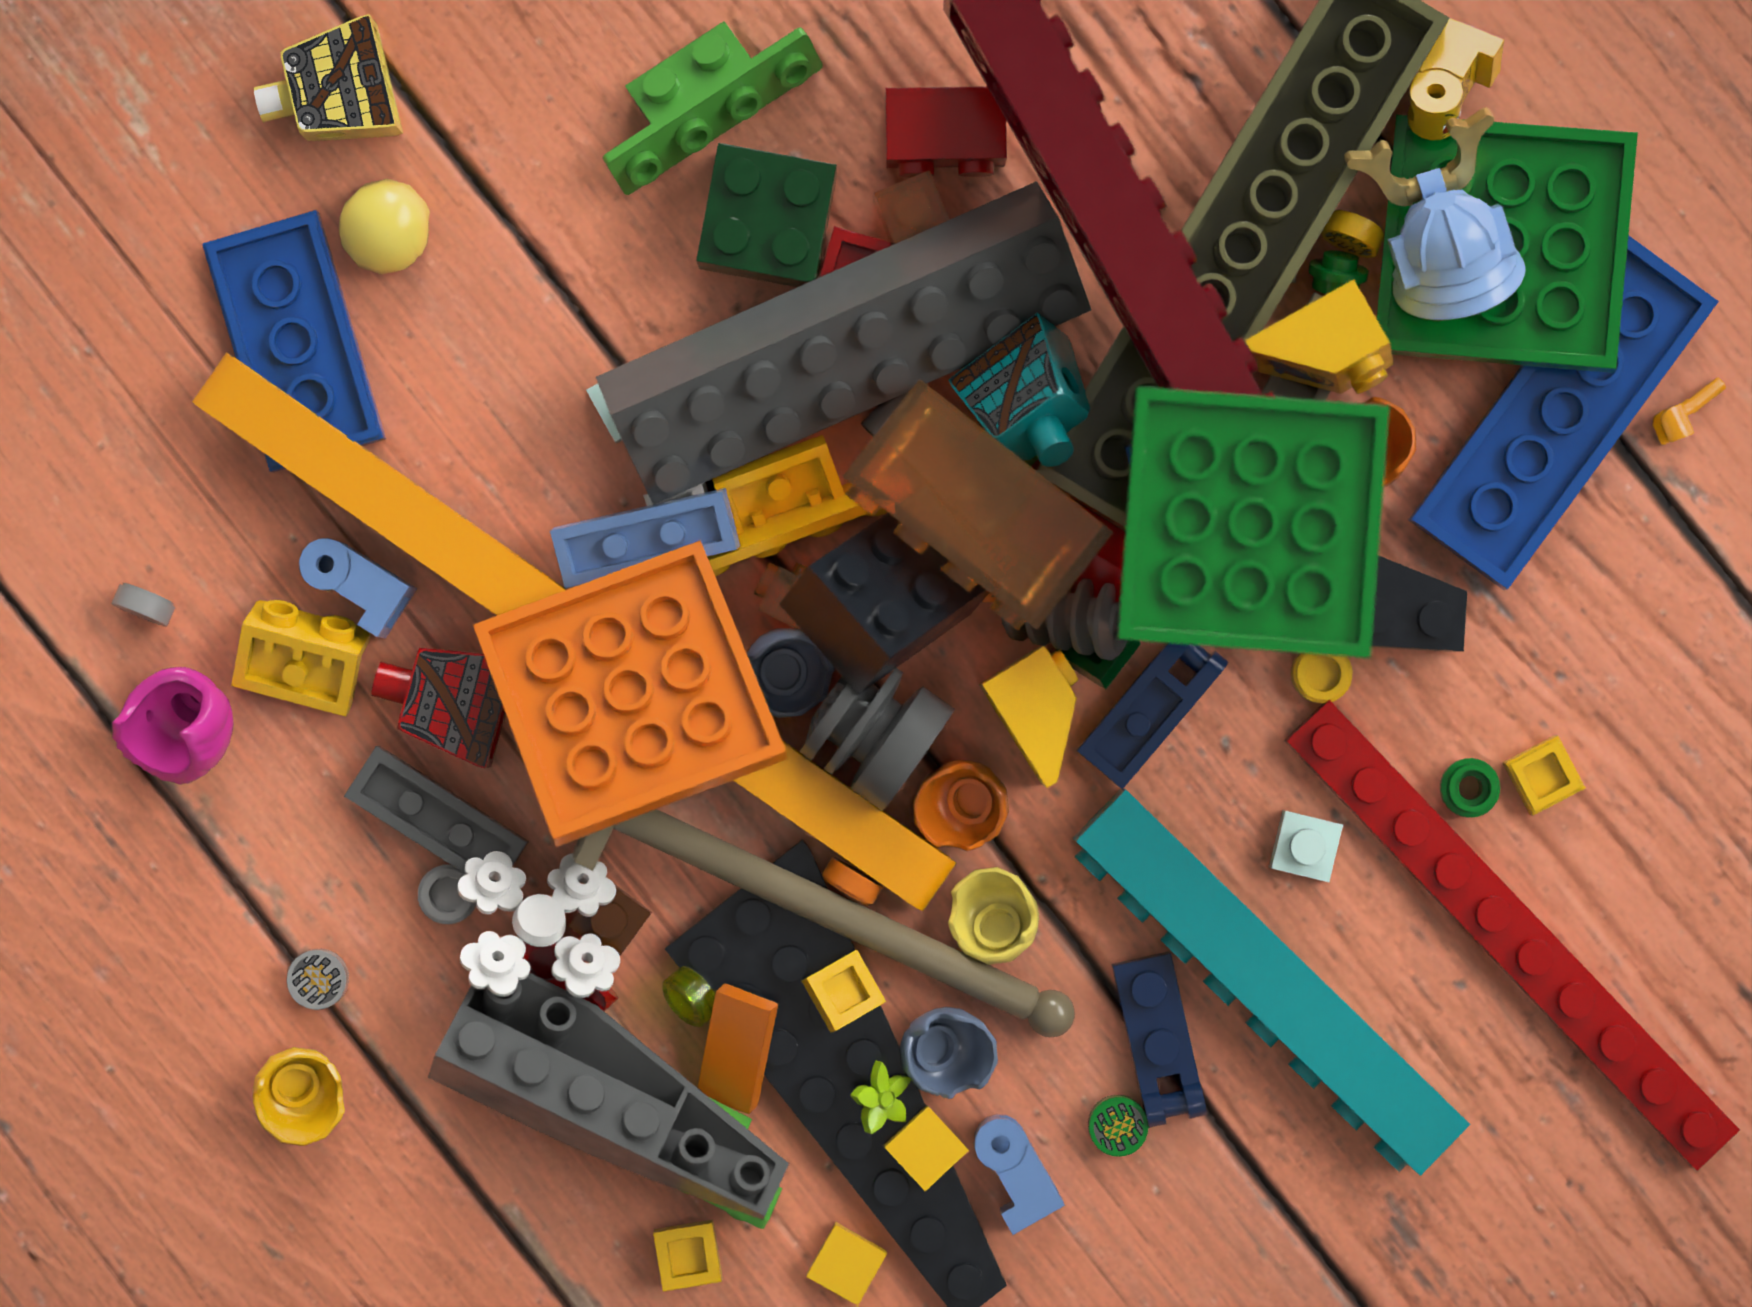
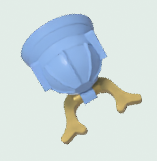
M1489 108L1480 109L1466 120L1450 118L1446 122L1450 135L1457 142V154L1446 167L1430 170L1410 179L1393 176L1390 173L1392 150L1388 142L1384 140L1379 141L1370 151H1348L1344 155L1347 166L1350 169L1362 171L1371 176L1390 202L1399 206H1410L1404 218L1401 235L1387 240L1393 263L1396 267L1392 274L1394 278L1393 296L1400 308L1413 316L1431 320H1450L1475 315L1506 300L1517 290L1524 279L1525 264L1514 246L1502 206L1499 204L1488 206L1480 199H1476L1465 191L1460 190L1472 179L1475 172L1479 141L1485 131L1494 123L1495 119Z

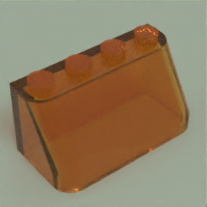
M920 379L843 475L852 484L845 493L849 498L873 517L881 507L900 522L893 531L896 535L920 554H923L929 545L948 559V562L941 569L944 573L968 592H971L977 583L996 597V600L989 608L1017 630L1020 629L1025 621L1035 629H1038L1114 533Z

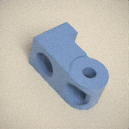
M322 538L310 542L303 549L299 559L301 575L311 587L327 592H337L366 610L357 625L379 638H387L417 590L416 587L349 545L330 538Z
M996 1114L984 1119L975 1131V1151L978 1159L984 1166L996 1171L1012 1199L1011 1202L1000 1207V1212L1012 1235L1065 1206L1021 1125L1007 1115Z

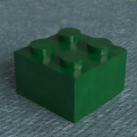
M718 143L696 259L699 269L793 287H799L817 279L837 178V165Z

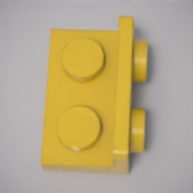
M258 600L242 623L231 686L346 717L352 707L362 654L369 643L371 633L343 616L329 615L323 617L298 610L294 604L286 601Z

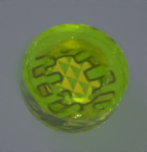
M681 966L663 981L664 997L670 1008L681 1020L691 1026L701 1027L711 1019L715 993L700 974L689 967Z

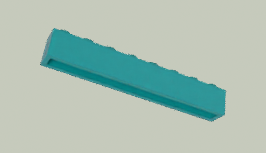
M1120 789L1072 838L1082 847L1074 857L1099 881L1107 874L1115 879L1125 889L1117 899L1142 923L1152 915L1168 931L1160 941L1185 965L1194 956L1210 972L1203 982L1227 1006L1237 998L1253 1014L1245 1023L1268 1046L1272 1047L1280 1040L1296 1056L1288 1065L1313 1089L1321 1081L1338 1096L1331 1107L1356 1131L1366 1123L1381 1138L1373 1148L1398 1172L1408 1164L1421 1176L1471 1125L1126 789Z

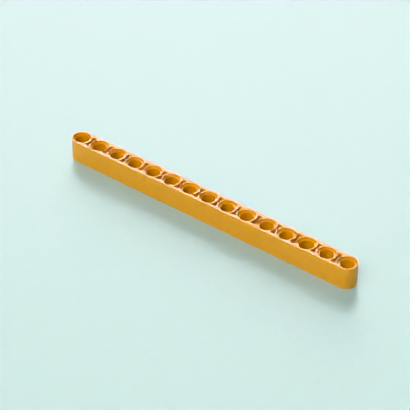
M226 352L192 402L200 409L498 616L567 590L363 446L347 438V435L229 353ZM783 740L782 743L786 750L787 760L733 780L922 912L957 864L956 861L941 850L932 846L928 841L884 810L878 809L850 789L851 787L832 774L830 775L821 766L806 758Z

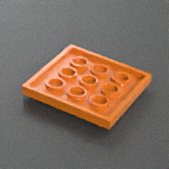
M701 540L473 624L556 847L787 760L786 750Z

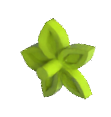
M875 1060L870 1078L872 1087L866 1085L857 1086L850 1095L857 1104L864 1106L861 1113V1121L864 1131L870 1134L882 1128L887 1119L906 1122V1108L901 1100L896 1099V1097L905 1091L911 1081L908 1076L895 1075L889 1079L886 1066L883 1062Z

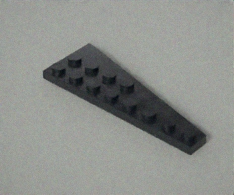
M803 839L773 862V864L828 889L812 855V851ZM740 888L669 944L665 950L682 972L687 971L690 973L689 971L698 975L705 983L700 980L698 982L710 989V992L701 988L702 992L704 991L711 995L713 1000L716 991L726 983L778 1003L764 1073L765 1077L947 1307H980L1006 1287L1005 1278L954 1166L943 1174L930 1188L924 1191L884 1147L885 1143L926 1106L919 1089L914 1083L910 1081L905 1091L896 1097V1099L901 1100L906 1108V1122L887 1119L883 1127L873 1134L864 1131L861 1121V1113L864 1106L857 1104L850 1095L857 1086L866 1085L872 1087L870 1078L875 1060L883 1062L886 1066L889 1079L895 1075L908 1076L902 1069L900 1046L881 1005L837 1031L830 1033L802 983L803 979L855 951L852 940ZM703 996V998H704L705 1000H707L708 1002L714 1004V1002H712L711 1000H709V999H707L706 997Z

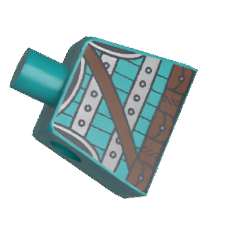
M1038 312L948 380L951 387L999 445L1021 461L1031 460L1037 455L1040 463L1046 467L1060 465L1071 457L1074 447L1067 432L1085 420L1090 412V406L1070 339Z

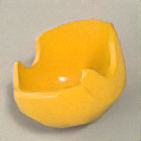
M292 1047L272 1055L254 1078L252 1098L257 1118L261 1126L280 1143L306 1146L325 1139L343 1117L345 1108L341 1076L336 1066L330 1063L329 1059L317 1050Z

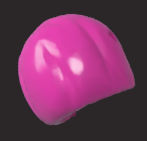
M187 667L166 668L143 680L129 694L120 714L112 723V738L116 741L117 749L122 751L123 757L130 760L134 765L140 766L152 776L158 777L162 781H169L180 785L191 783L206 775L224 756L233 733L232 708L226 695L204 674Z

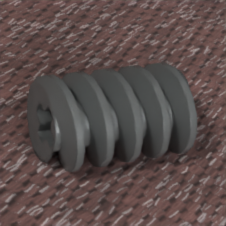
M1016 564L1011 570L1001 601L1002 625L1011 639L1024 641L1029 638L1033 644L1046 646L1051 642L1055 649L1068 651L1073 647L1078 654L1090 656L1096 652L1100 659L1105 660L1115 659L1126 646L1127 640L1117 639L1119 602H1116V588L1114 584L1105 583L1101 587L1098 597L1095 598L1092 579L1082 578L1075 593H1072V580L1068 574L1060 573L1056 578L1053 588H1050L1048 570L1038 569L1034 573L1030 584L1028 583V571L1025 565Z

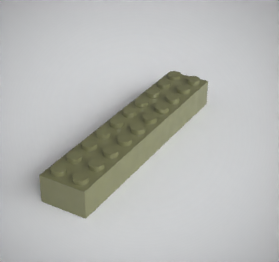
M1318 0L1183 225L1181 231L1197 258V262L1192 264V271L1201 287L1210 283L1220 296L1228 313V316L1222 319V324L1232 341L1241 337L1246 343V339L1264 329L1358 170L1350 169L1344 159L1345 153L1348 151H1370L1450 19L1423 1ZM1124 327L1120 330L1085 389L1090 406L1088 417L1067 432L1074 447L1073 454L1067 461L1057 466L1046 467L1040 464L1033 475L1034 479L1040 480L1125 531L1130 471L1125 446L1132 444L1135 392L1137 387L1158 388Z

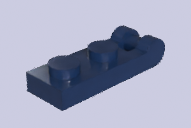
M1165 643L1159 653L1076 751L1118 787L1123 789L1212 685L1229 662L1218 652L1214 651L1210 654L1200 645ZM1178 659L1195 672L1186 685H1183L1168 672Z
M1168 951L1111 964L1148 1127L1165 1125L1166 1118L1182 1114H1188L1189 1119L1207 1115L1171 953ZM1178 1074L1182 1090L1160 1095L1156 1078Z

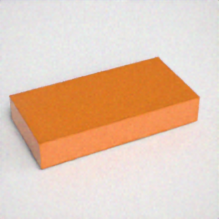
M726 983L716 991L697 1086L700 1091L708 1097L746 1114H750L758 1106L778 1003Z

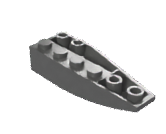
M531 973L525 979L518 980L515 991L504 997L493 994L488 987L476 989L471 986L434 1056L428 1078L587 1154L650 1180L762 1220L789 1165L785 1159L597 1005L585 999L574 997L568 991Z

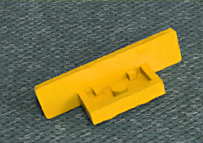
M823 435L758 458L712 479L716 490L726 488L740 547L737 550L707 557L714 575L718 576L725 572L731 564L752 556L764 558L777 554L786 547L787 543L809 535L812 537L829 535L837 531L842 526V523L863 515L879 516L893 510L899 502L908 499L910 496L898 467H891L841 485Z

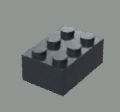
M922 489L809 565L779 605L859 695L971 615L1002 577Z

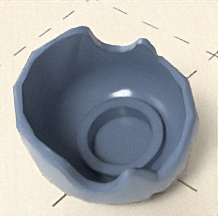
M775 628L761 635L751 645L747 656L771 715L777 718L802 716L818 705L819 702L826 699L835 667L802 630L798 628Z
M941 1007L922 1014L911 1022L910 1027L904 1032L900 1044L902 1069L914 1085L921 1091L936 1096L941 1095L947 1099H952L956 1094L970 1088L982 1089L988 1083L998 1063L997 1042L994 1036L980 1019L960 1008Z

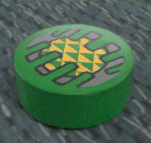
M1124 1095L1107 1096L1097 1102L1089 1114L1088 1131L1096 1147L1105 1154L1116 1157L1130 1155L1144 1144L1148 1135L1149 1127L1146 1114L1142 1107L1130 1097Z

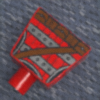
M419 648L412 670L380 662L374 677L371 696L403 704L397 725L398 730L477 767L486 769L492 766L506 712L484 654Z

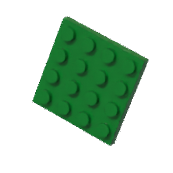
M1396 114L1391 174L1393 176L1410 179L1430 170L1444 168L1455 158L1457 142L1452 136L1442 140L1421 138L1413 133L1409 127L1407 115ZM1494 122L1485 131L1477 147L1474 175L1470 182L1460 190L1465 191L1476 199H1480L1488 206L1497 204L1502 206L1514 246L1525 264V276L1517 290L1506 300L1486 311L1468 317L1450 320L1424 319L1405 312L1397 304L1393 296L1394 278L1392 275L1396 267L1393 263L1387 239L1401 235L1404 218L1410 206H1399L1388 200L1377 321L1390 342L1392 355L1615 373L1617 368L1638 133Z
M1137 387L1135 392L1117 639L1370 658L1390 406Z

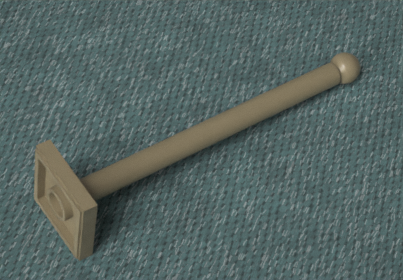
M658 809L581 837L574 847L572 857L574 862L593 871L612 830L615 829L1019 1019L1028 1018L1033 1030L1044 1037L1061 1036L1070 1029L1074 1022L1075 1010L1073 1003L1064 993L1057 990H1045L1039 993L1037 987L971 958L959 950Z

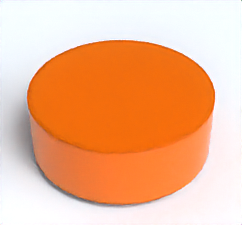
M833 856L822 873L823 879L867 906L874 904L883 889L881 884Z

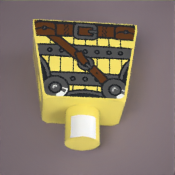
M370 14L357 17L285 48L280 54L286 80L254 87L255 100L261 120L267 122L295 115L299 133L307 141L386 137L403 134L378 25Z

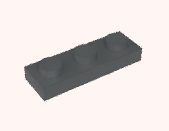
M381 746L374 748L344 795L347 799L463 873H465V864L470 858L476 857L484 860L487 854L494 851L507 854L514 866L529 842Z

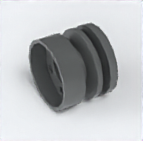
M898 668L893 670L880 689L873 684L859 695L841 676L812 717L805 744L799 751L806 758L812 760L826 739L839 747L823 769L830 775L838 770L850 757L856 759L861 764L850 789L881 811L887 807L955 710L925 687L917 690L903 705L896 701L893 696L903 675V672Z

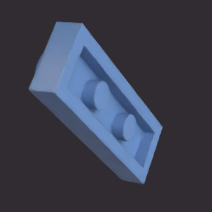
M726 488L557 526L550 530L565 588L584 584L701 540L707 556L737 550L740 547Z

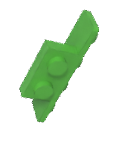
M723 21L625 85L650 125L603 156V161L624 194L630 195L642 186L650 184L659 175L683 159L702 150L709 142L743 120L751 118L761 108L792 88L800 86L810 76L820 71L823 64L809 36L803 28H797L751 58L726 22Z

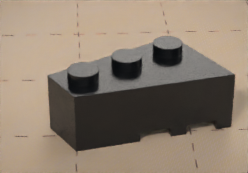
M1378 555L1371 647L1446 652L1464 651L1467 591Z

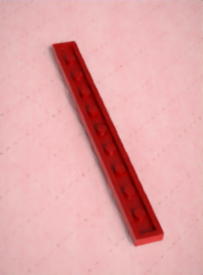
M1330 700L1320 705L1284 740L1693 1169L1698 1171L1740 1131L1726 1114Z

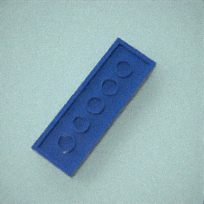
M1628 236L1617 368L1615 373L1521 365L1408 520L1501 589L1508 590L1719 301L1631 236Z

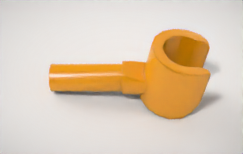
M1715 378L1691 398L1654 415L1652 423L1661 445H1666L1694 434L1688 415L1697 412L1726 389L1725 383L1720 378Z

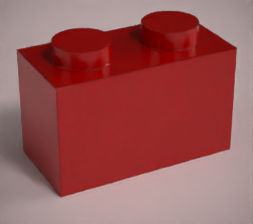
M987 86L886 88V168H899V177L934 176V167H958L959 176L985 177L994 175V167L1005 166L1007 159L1006 119Z

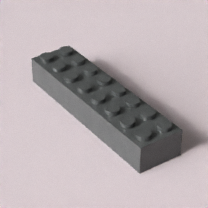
M1036 181L597 376L596 379L613 422L654 505L969 365L1037 312L1054 326H1057L1091 311V307L1060 219Z

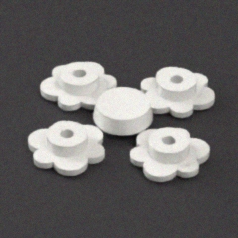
M494 851L487 854L484 860L476 857L470 858L464 868L466 875L462 876L458 882L457 891L459 896L465 901L476 902L477 909L483 914H492L497 908L507 912L514 911L512 925L518 936L506 935L499 938L496 933L487 931L479 936L478 943L467 944L462 949L460 963L466 970L470 971L468 977L470 985L476 989L488 987L497 996H508L515 991L518 980L525 979L530 972L529 963L523 959L526 951L524 942L537 947H545L557 942L554 950L557 960L552 966V975L557 980L566 981V989L571 995L577 998H585L590 996L594 989L599 991L609 990L614 982L612 974L616 972L620 965L619 953L610 946H601V940L594 934H585L580 940L570 936L562 938L566 929L565 913L578 910L581 915L590 917L597 913L599 905H607L614 900L616 887L610 879L606 878V865L598 861L592 871L575 863L574 858H572L573 853L568 854L561 860L559 869L552 870L548 875L547 883L554 890L552 897L536 894L523 900V892L520 888L525 884L526 875L521 869L512 868V860L507 854Z

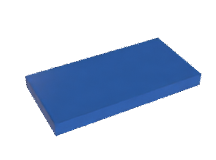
M314 210L203 243V249L236 359L343 432L353 442L355 441L364 446L385 440L384 429L319 212ZM265 454L270 472L273 473L286 469Z

